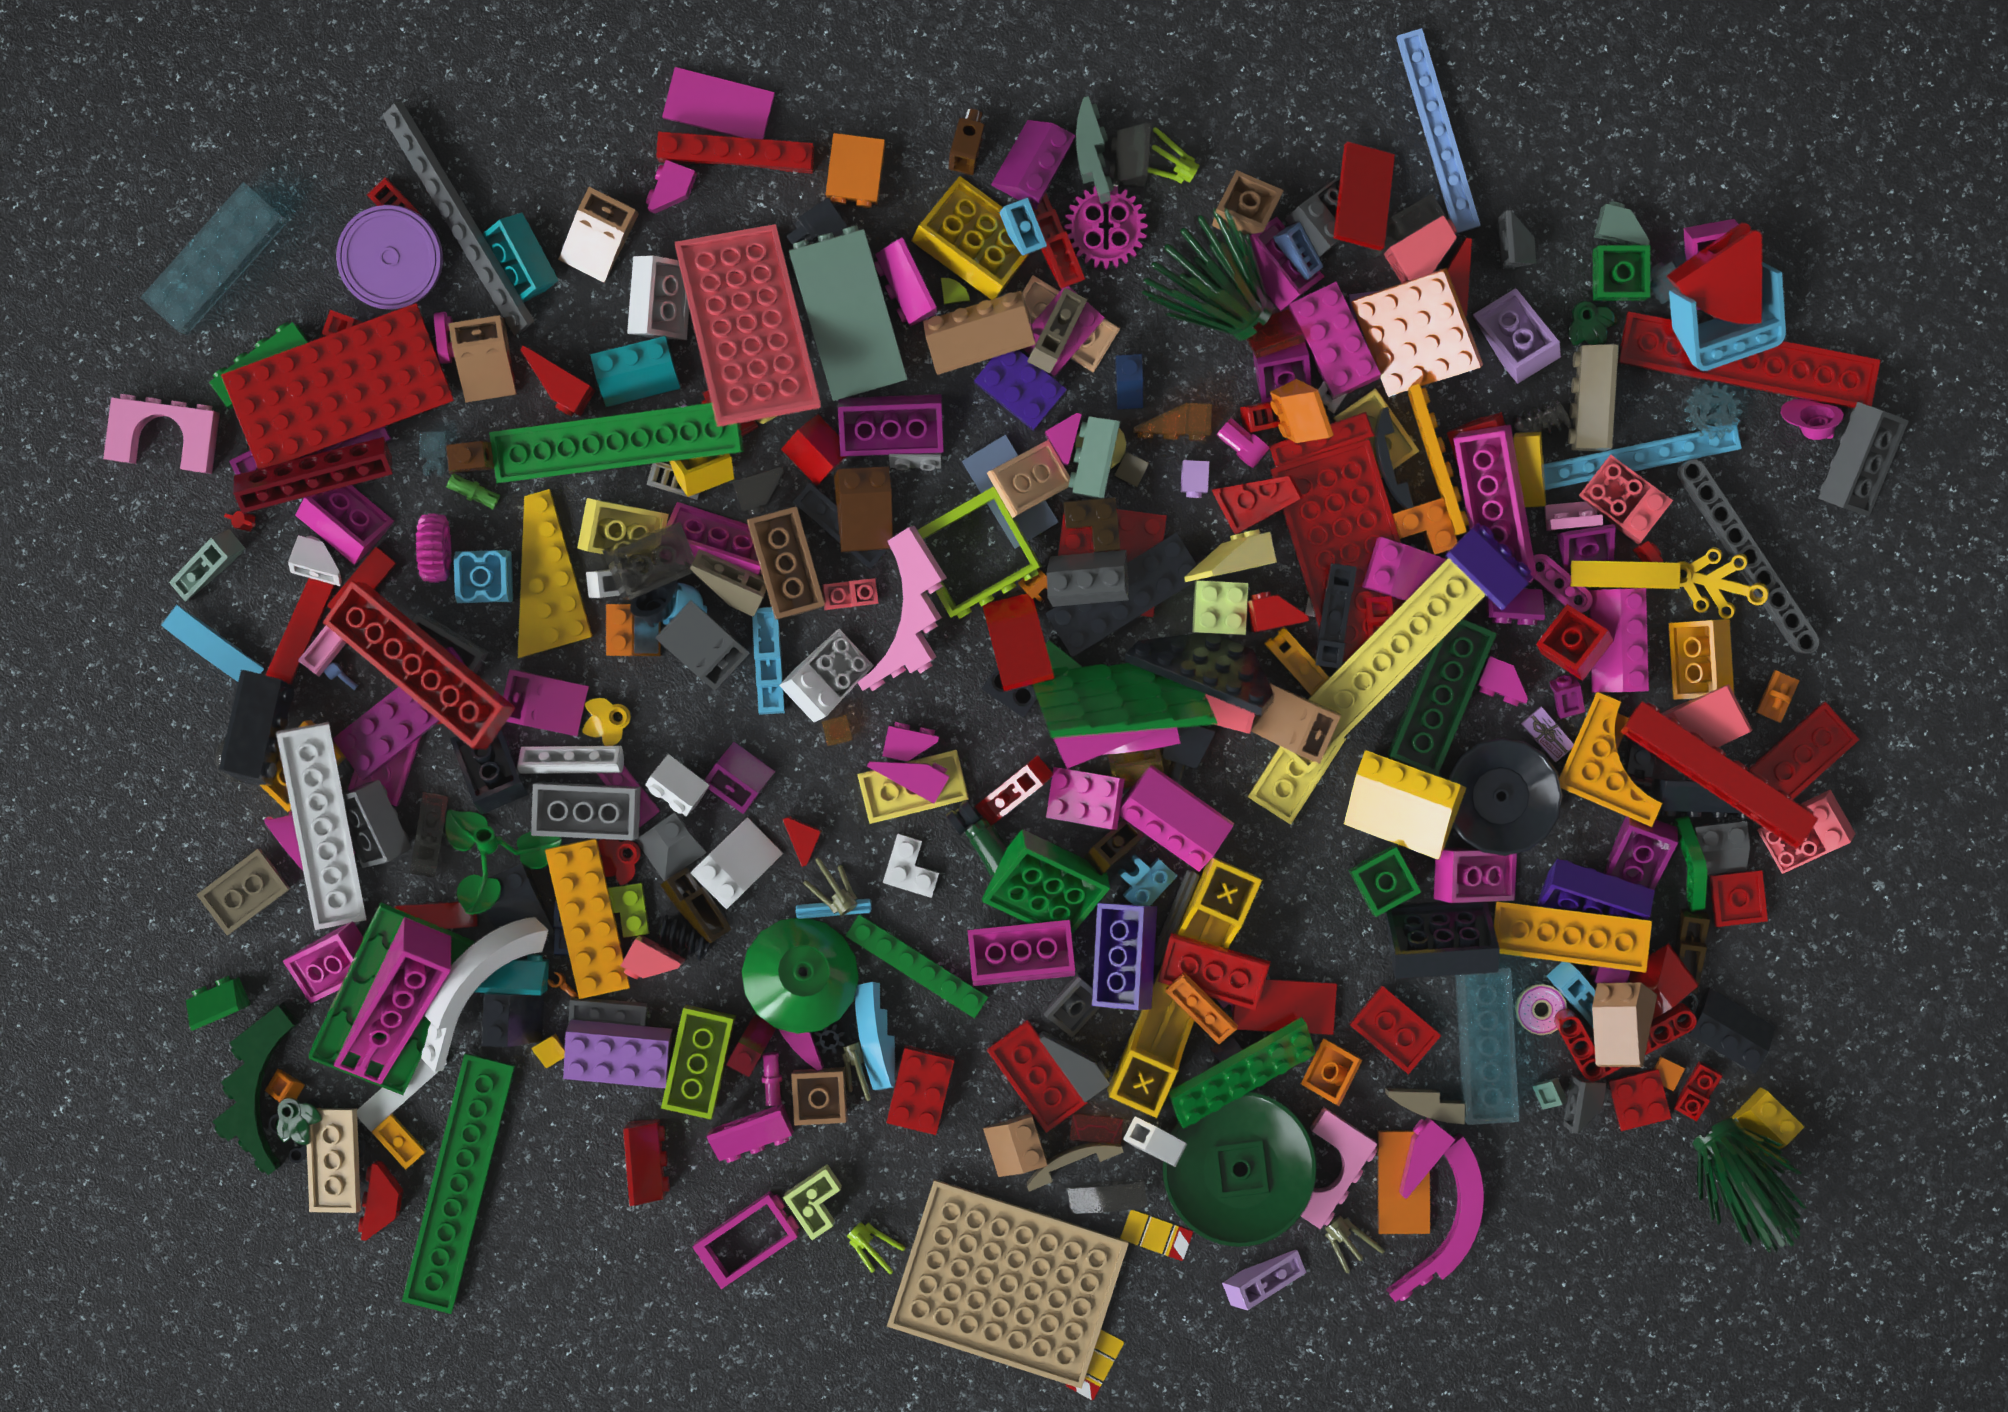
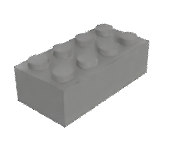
M554 782L533 784L531 835L635 840L639 838L641 787Z

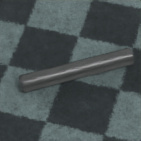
M1186 871L1158 937L1154 957V965L1162 966L1171 933L1176 934L1199 880V874L1194 871Z

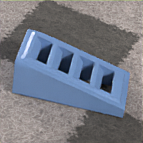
M1300 222L1285 227L1273 237L1278 247L1305 280L1311 278L1323 268ZM1308 261L1311 263L1309 267L1306 264Z

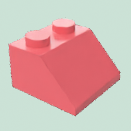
M640 935L634 940L621 967L625 968V974L634 979L639 977L647 978L678 969L686 959L665 947H660L658 943Z

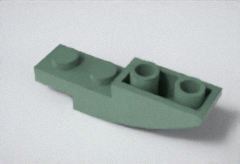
M1089 96L1083 98L1079 110L1076 130L1079 169L1083 184L1091 181L1094 182L1100 203L1102 204L1111 201L1110 191H1114L1110 176L1105 177L1102 168L1106 167L1102 152H1105L1104 142H1107L1108 138L1104 126L1099 127L1097 119L1100 118L1096 103L1091 104Z

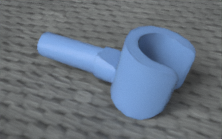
M332 662L324 670L330 680L338 676L353 690L357 688L358 685L346 676L338 663Z

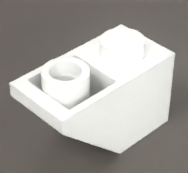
M1134 1117L1123 1139L1132 1146L1175 1167L1187 1146L1185 1142L1137 1117Z

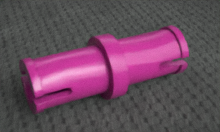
M778 1052L762 1054L764 1066L762 1083H765V1105L767 1106L782 1104L780 1094L782 1075H779Z

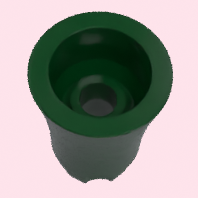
M983 818L971 826L965 834L970 839L969 842L977 851L991 877L994 875L1009 845L998 834L993 825L990 826L986 818Z

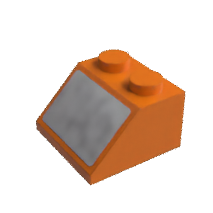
M606 604V656H661V643L655 638L661 632V622L653 628L642 618L636 617L630 612L631 604Z

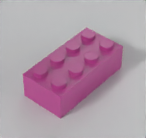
M1337 282L1289 304V310L1301 335H1303L1305 344L1325 382L1332 400L1380 378L1381 374Z

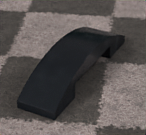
M1387 407L1379 411L1376 422V458L1380 473L1388 490L1406 510L1413 508V503L1407 482L1398 485L1396 482L1385 435L1394 433Z
M1335 563L1330 565L1321 613L1315 665L1340 668L1342 666L1345 648L1344 640L1351 595L1354 590L1356 566Z

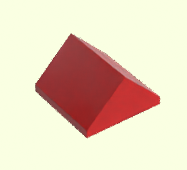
M819 414L799 428L781 449L816 486L848 457L841 456L839 435Z

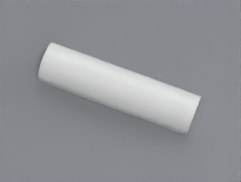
M622 746L521 747L517 768L520 774L622 773L624 754Z

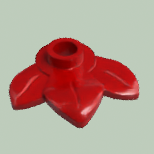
M601 839L597 841L600 855H602L601 860L605 877L616 875V879L621 886L631 881L635 875V863L638 862L641 856L638 844L630 840L620 842L615 839ZM626 848L632 850V857L627 858L624 856Z

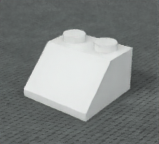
M668 754L652 773L646 786L654 796L667 801L675 812L687 816L698 805L709 784Z

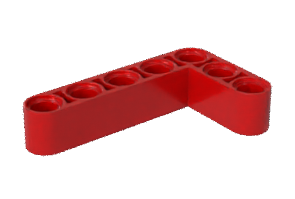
M1678 1003L1672 1009L1652 1020L1645 1055L1695 1028L1696 1016L1687 1005ZM1562 1009L1556 1013L1554 1017L1555 1026L1576 1065L1587 1080L1597 1081L1622 1068L1598 1067L1596 1065L1593 1069L1586 1070V1066L1589 1063L1596 1062L1595 1047L1581 1021L1572 1010ZM1681 1014H1687L1684 1021L1677 1022ZM1573 1019V1024L1570 1027H1563L1566 1020ZM1664 1026V1030L1661 1033L1654 1034L1657 1027ZM1585 1041L1583 1047L1579 1049L1574 1048L1577 1042Z

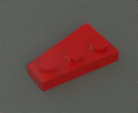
M1292 476L1212 490L1235 535L1303 499Z

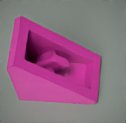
M1079 413L1072 415L1045 431L1061 462L1067 466L1069 465L1082 415Z

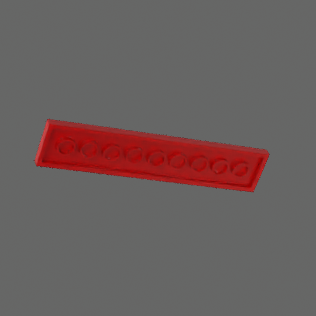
M1627 312L1617 363L1855 408L1857 402L1872 407L1881 360L1783 341L1777 347L1708 371H1702L1691 363L1672 328L1671 319Z

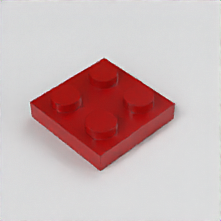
M1762 870L1709 876L1714 924L1716 927L1768 921Z
M1651 1069L1607 1080L1621 1131L1671 1119L1659 1069Z

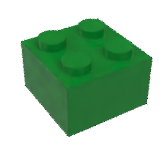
M1599 245L1593 249V301H1644L1650 297V245Z
M1393 845L1348 869L1372 915L1375 917L1421 893L1398 848Z

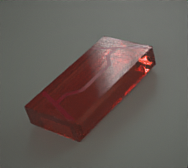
M1073 1113L1070 1140L1121 1144L1123 1118Z

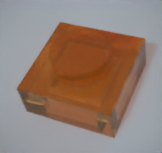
M847 715L822 721L827 746L853 740Z

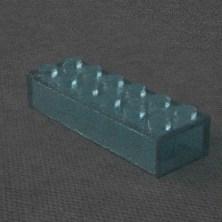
M243 182L140 298L178 332L187 335L289 220L251 186Z
M1499 965L1498 972L1455 975L1462 1101L1465 1103V1122L1468 1125L1519 1122L1511 968L1507 965Z

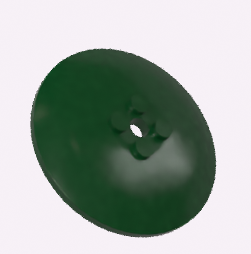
M1248 1092L1241 1098L1226 1104L1220 1110L1203 1117L1195 1124H1191L1183 1129L1178 1122L1173 1129L1171 1135L1185 1142L1187 1146L1176 1167L1163 1161L1164 1185L1169 1201L1177 1215L1198 1235L1209 1241L1226 1246L1249 1247L1259 1245L1285 1233L1298 1221L1306 1210L1316 1182L1315 1152L1311 1139L1302 1123L1289 1109L1279 1102L1261 1094ZM1243 1162L1247 1165L1248 1172L1243 1177H1237L1234 1168L1238 1163Z

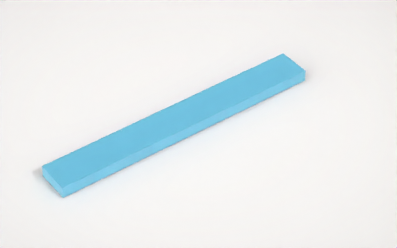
M1737 424L1544 464L1545 490L1590 481L1610 454L1631 470L1639 471L1742 449Z

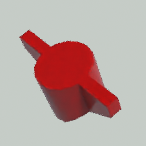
M237 511L233 515L226 513L224 517L232 519V525L236 529L251 532L252 528L255 527V515Z

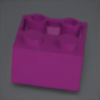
M1522 589L1503 610L1486 595L1485 618H1492V623L1511 624L1512 619L1517 620V625H1537V621L1545 620L1542 590Z
M733 742L704 781L709 784L708 789L744 814L776 771L736 742Z

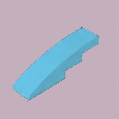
M177 604L161 624L162 627L237 682L239 681L241 670L259 674L264 670L262 665L220 636V633Z
M772 607L758 608L754 617L752 616L759 715L785 713L784 690L779 686L783 682L779 619L775 620Z
M870 982L857 985L855 1008L859 1040L873 1090L894 1088L895 1036L887 1035V1010L880 1009V983Z

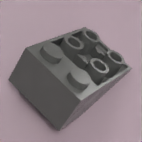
M1341 175L1299 205L1285 218L1289 225L1301 223L1318 257L1341 241L1333 238Z
M691 600L655 637L714 691L750 654L734 636Z

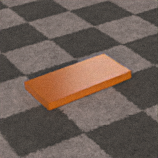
M1377 1131L1379 1234H1430V1171L1407 1199L1399 1192L1414 1131Z

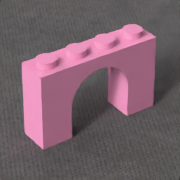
M120 394V399L111 398L103 459L136 464L139 437L142 429L152 419L167 416L177 422L183 433L184 442L180 469L212 474L220 413L212 411L213 406L197 404L196 409L187 408V403L171 401V405L161 404V399L146 397L145 402L136 401V396Z
M1325 1107L1322 1108L1310 1129L1339 1150L1342 1158V1167L1340 1174L1333 1183L1326 1187L1314 1188L1311 1200L1301 1216L1319 1229L1331 1222L1335 1215L1332 1211L1338 1203L1341 1205L1349 1194L1347 1189L1352 1182L1356 1183L1363 1173L1361 1168L1366 1161L1370 1162L1377 1153L1375 1148L1377 1143L1375 1140Z

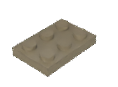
M259 848L199 892L197 896L228 936L291 888L261 848Z

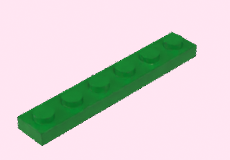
M861 914L858 915L846 934L847 938L974 1019L988 999V995Z

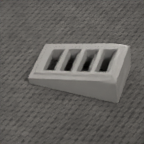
M662 462L652 464L647 481L648 486L687 497L682 488L677 489L678 482L675 475L671 486L667 485L670 471H673L671 465ZM660 468L665 469L661 483L656 482ZM700 493L689 496V498L698 500Z

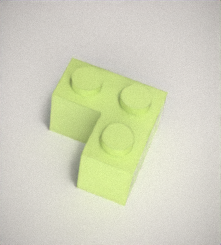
M828 1164L785 1192L783 1197L811 1240L833 1227L835 1222L823 1202L839 1192L842 1185Z

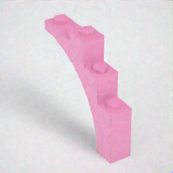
M915 526L907 528L888 540L896 557L902 578L903 607L901 621L895 639L884 658L870 673L857 682L862 691L869 687L872 691L885 684L883 679L891 674L894 678L906 671L904 665L910 673L916 670L922 673L933 665L930 661L937 658L921 631L926 634L938 626L936 621L942 618L926 591L932 594L943 587L940 582L945 580L946 576Z

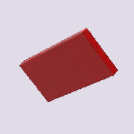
M1347 142L1344 145L1334 239L1379 251L1384 248L1395 154L1352 142Z
M1026 593L983 605L1004 691L1054 679L1034 599Z
M1822 702L1756 761L1748 771L1754 776L1758 775L1769 781V786L1777 791L1782 790L1792 797L1791 800H1793L1860 739L1826 702Z
M1171 933L1158 982L1170 985L1185 972L1209 997L1257 1011L1271 961Z
M1266 979L1257 1011L1233 1004L1232 1020L1238 1025L1237 1030L1276 1032L1302 1017L1307 1024L1309 1033L1333 1035L1337 984L1330 982Z
M1028 1019L986 1049L1045 1132H1048L1087 1104L1040 1041L1039 1034Z

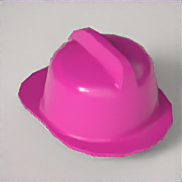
M1806 399L1790 400L1781 408L1782 417L1788 423L1799 426L1803 435L1812 440L1832 439L1835 435L1836 426L1840 424L1844 416L1842 410L1836 406Z

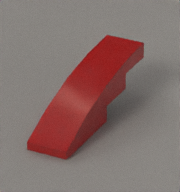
M1045 193L1038 208H1032L1047 244L1041 250L1057 283L1062 289L1085 280L1068 234L1066 231L1064 232L1056 210L1052 209L1048 196Z

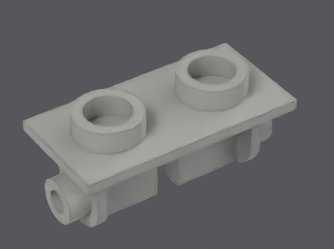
M941 453L889 454L890 468H896L897 470L921 468L926 471L941 469Z

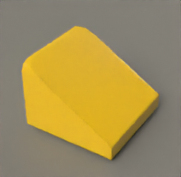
M556 1033L531 1048L545 1068L562 1060L565 1055V1048Z

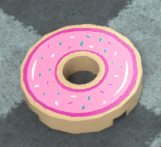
M1542 983L1524 989L1517 998L1515 1006L1517 1019L1521 1026L1529 1032L1538 1035L1551 1034L1558 1030L1554 1023V1017L1558 1011L1567 1009L1566 1000L1561 992L1550 985ZM1540 1002L1546 1003L1548 1007L1547 1013L1543 1016H1537L1534 1011L1536 1004Z

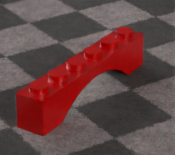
M658 132L656 158L661 163H665L668 160L676 164H729L813 174L814 145L813 143Z

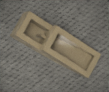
M1385 1088V1093L1388 1097L1419 1115L1447 1123L1465 1124V1103L1462 1100H1440V1093L1436 1089Z

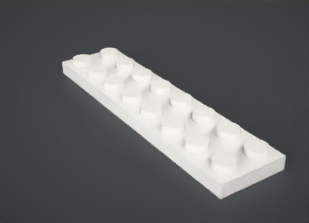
M329 722L276 731L315 930L344 925L352 921H365L366 914Z

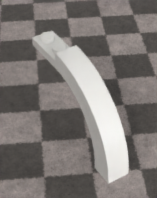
M535 917L521 919L492 931L468 948L451 966V971L424 1015L431 1024L428 1028V1035L421 1058L434 1072L443 1071L459 1015L478 986L493 972L510 961L543 951L548 929Z

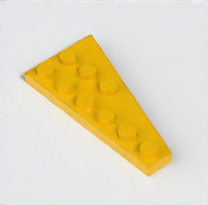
M550 489L524 496L518 658L593 637Z

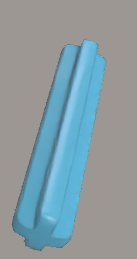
M870 899L855 900L858 905L845 915L870 913L872 910ZM825 903L796 906V917L798 919L840 915L839 912L834 914Z

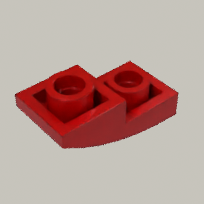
M1699 1061L1680 1093L1674 1109L1697 1121L1710 1102L1709 1097L1723 1077L1722 1073Z

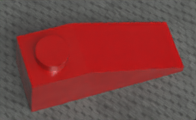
M1037 755L980 801L975 808L983 818H986L991 826L1044 785L1054 774Z

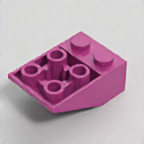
M509 669L503 697L516 708L507 722L578 736L589 686Z

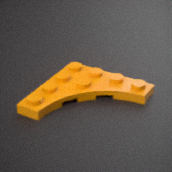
M1597 692L1559 777L1561 788L1652 827L1662 803L1651 798L1636 786L1626 773L1617 752L1615 725L1621 702Z

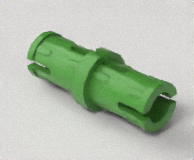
M455 473L452 474L446 488L466 496L467 500H475L493 510L500 498L499 494L480 486V483L476 481L473 483Z

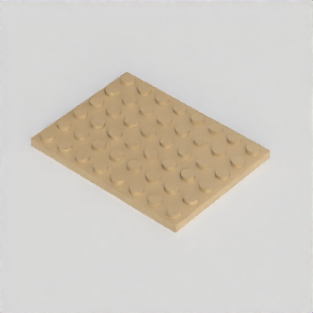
M934 1179L887 1327L1082 1389L1129 1243L1126 1240Z

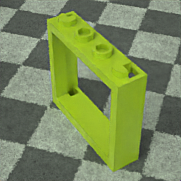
M994 486L917 530L924 540L990 501L995 500L1030 562L1028 566L957 606L943 581L940 582L943 587L938 589L936 593L950 618L957 615L960 619L972 612L970 607L979 603L982 607L994 600V593L1001 590L1004 594L1017 587L1015 584L1017 580L1024 578L1027 581L1039 574L1037 569L1042 567L1016 519L1012 518Z

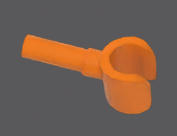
M554 972L560 978L558 984H555L551 979L547 980L551 987H560L571 997H579L566 983L564 974Z

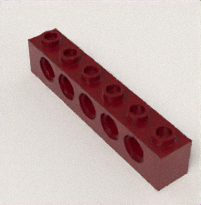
M380 437L234 475L233 494L241 512L246 513L392 475V455L385 438Z

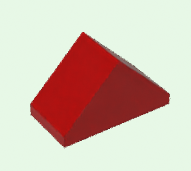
M788 816L782 820L800 864L803 867L809 863L822 830Z

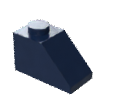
M1142 354L1117 355L1115 357L1117 410L1143 408Z

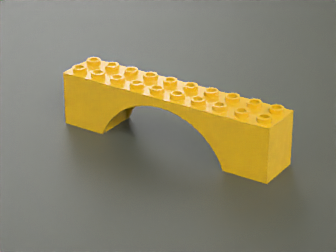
M1212 857L1204 868L1176 934L1228 949L1243 925L1262 880L1256 875ZM1161 968L1153 984L1152 1009L1141 1011L1112 1076L1110 1085L1107 1088L1110 1098L1156 1118L1178 1072L1181 1057L1194 1024V1020L1165 992L1166 987L1169 985L1158 982Z

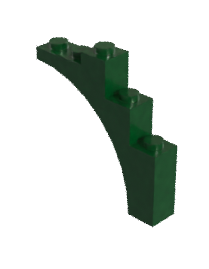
M284 1002L277 1005L229 1043L233 1047L231 1049L233 1055L239 1061L243 1060L245 1063L221 1082L226 1096L231 1100L234 1099L237 1103L212 1121L215 1124L214 1129L222 1139L226 1138L227 1141H230L237 1136L240 1147L245 1152H250L255 1159V1166L259 1171L265 1172L267 1175H270L282 1165L272 1151L263 1128L260 1111L262 1083L265 1070L273 1052L283 1038L299 1023Z

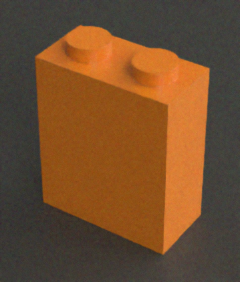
M833 133L826 197L831 199V203L846 205V201L857 202L856 206L871 208L872 204L878 205L885 140Z

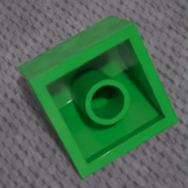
M230 976L215 981L217 987L208 990L204 986L192 991L193 997L186 1000L191 1031L251 1005L239 977L231 980Z

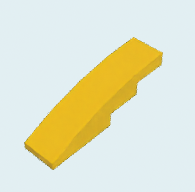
M1571 561V587L1680 589L1681 563Z

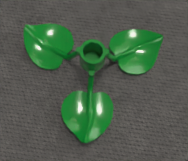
M448 810L445 830L451 846L460 851H467L476 843L482 858L483 876L470 875L459 883L457 889L458 900L467 914H478L488 910L500 897L501 886L499 881L494 878H487L486 859L487 854L495 852L498 844L514 855H520L521 863L530 869H540L547 866L548 861L545 849L561 846L562 844L560 837L533 836L531 832H528L518 838L517 847L519 850H516L503 841L501 836H495L493 829L488 826L487 820L482 815L474 812Z

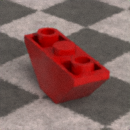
M376 1160L372 1167L369 1166L366 1173V1182H369L368 1192L365 1191L363 1195L362 1207H365L364 1217L360 1218L358 1232H362L361 1240L363 1241L372 1237L400 1215L403 1188L383 1161Z

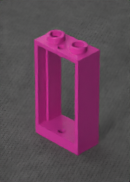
M769 1191L694 1243L693 1249L721 1289L798 1237L799 1232L797 1229L800 1227L792 1215L787 1216L783 1210L785 1204L778 1194L774 1196ZM767 1204L787 1235L728 1274L709 1246V1243Z

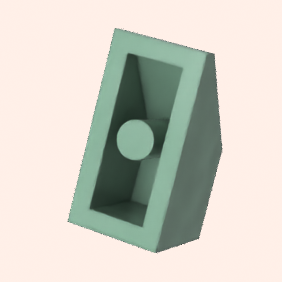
M1613 201L1601 207L1594 234L1595 238L1623 245H1649L1650 241L1632 210L1624 208L1625 205Z

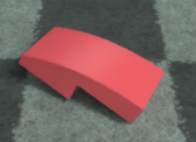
M875 578L822 585L825 610L879 604Z

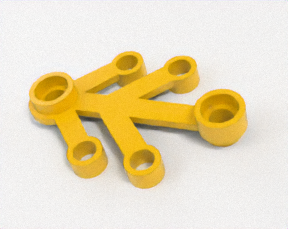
M1710 548L1706 555L1690 564L1685 561L1677 562L1681 563L1680 570L1687 572V577H1680V587L1685 588L1697 612L1703 613L1707 611L1710 601L1707 597L1701 596L1694 583L1705 586L1719 609V615L1723 619H1730L1734 615L1735 606L1726 601L1720 589L1747 596L1749 602L1754 605L1765 603L1769 596L1767 586L1762 583H1755L1750 586L1722 579L1736 570H1743L1746 567L1748 559L1744 554H1736L1730 562L1707 575L1697 571L1710 563L1717 564L1721 560L1722 552L1719 548ZM1716 552L1718 559H1711L1709 553ZM1741 558L1744 561V565L1737 566L1735 559ZM1761 589L1763 596L1757 597L1754 594V590ZM1703 600L1706 603V607H1698L1697 601ZM1729 607L1731 614H1724L1722 608Z

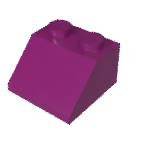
M1303 335L1252 345L1254 367L1262 403L1273 401L1270 392L1295 379L1311 386L1309 353Z

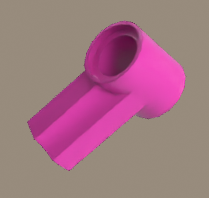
M1232 418L1216 434L1237 452L1236 455L1252 468L1257 465L1270 449L1259 437L1254 434L1251 435Z

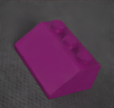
M1027 120L991 185L1019 201L1028 198L1031 207L1037 209L1070 151L1076 135L1054 123Z

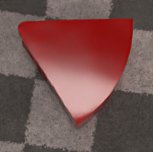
M1740 223L1666 276L1681 294L1696 301L1698 308L1713 317L1739 324H1757L1762 321V235L1757 230L1751 231V227L1747 223Z

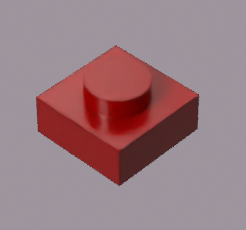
M1649 541L1640 543L1633 549L1642 562H1663L1660 557V550Z

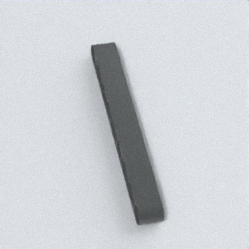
M1689 460L1681 463L1677 469L1679 480L1731 558L1736 554H1744L1746 550L1752 553V562L1747 564L1743 570H1740L1748 584L1752 586L1755 583H1759L1757 575L1760 571L1766 574L1767 581L1764 585L1769 590V596L1762 605L1790 647L1797 653L1814 652L1819 646L1818 635L1704 464L1699 460ZM1688 465H1692L1696 469V476L1693 479L1689 478L1686 474ZM1703 486L1710 489L1711 495L1708 500L1703 499L1700 495V490ZM1718 507L1722 508L1725 513L1722 521H1718L1714 516V512ZM1731 529H1735L1739 534V538L1735 543L1729 539ZM1736 558L1735 564L1743 566L1744 561L1741 558ZM1761 589L1754 590L1757 597L1763 596ZM1775 592L1781 596L1779 606H1774L1771 601V597ZM1789 614L1795 617V624L1791 628L1786 625V617ZM1803 635L1809 638V646L1806 649H1803L1800 645V639Z

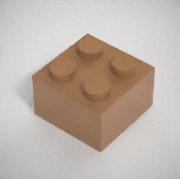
M845 1067L823 1068L818 1071L816 1069L793 1070L794 1125L846 1123L848 1117Z

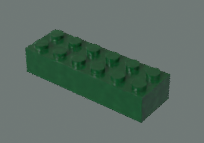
M1461 619L1429 651L1386 756L1438 776L1497 633Z

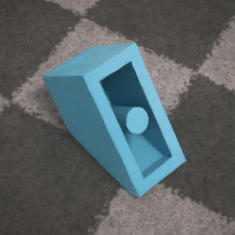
M1028 198L1002 208L999 213L1008 236L1022 256L1047 246Z

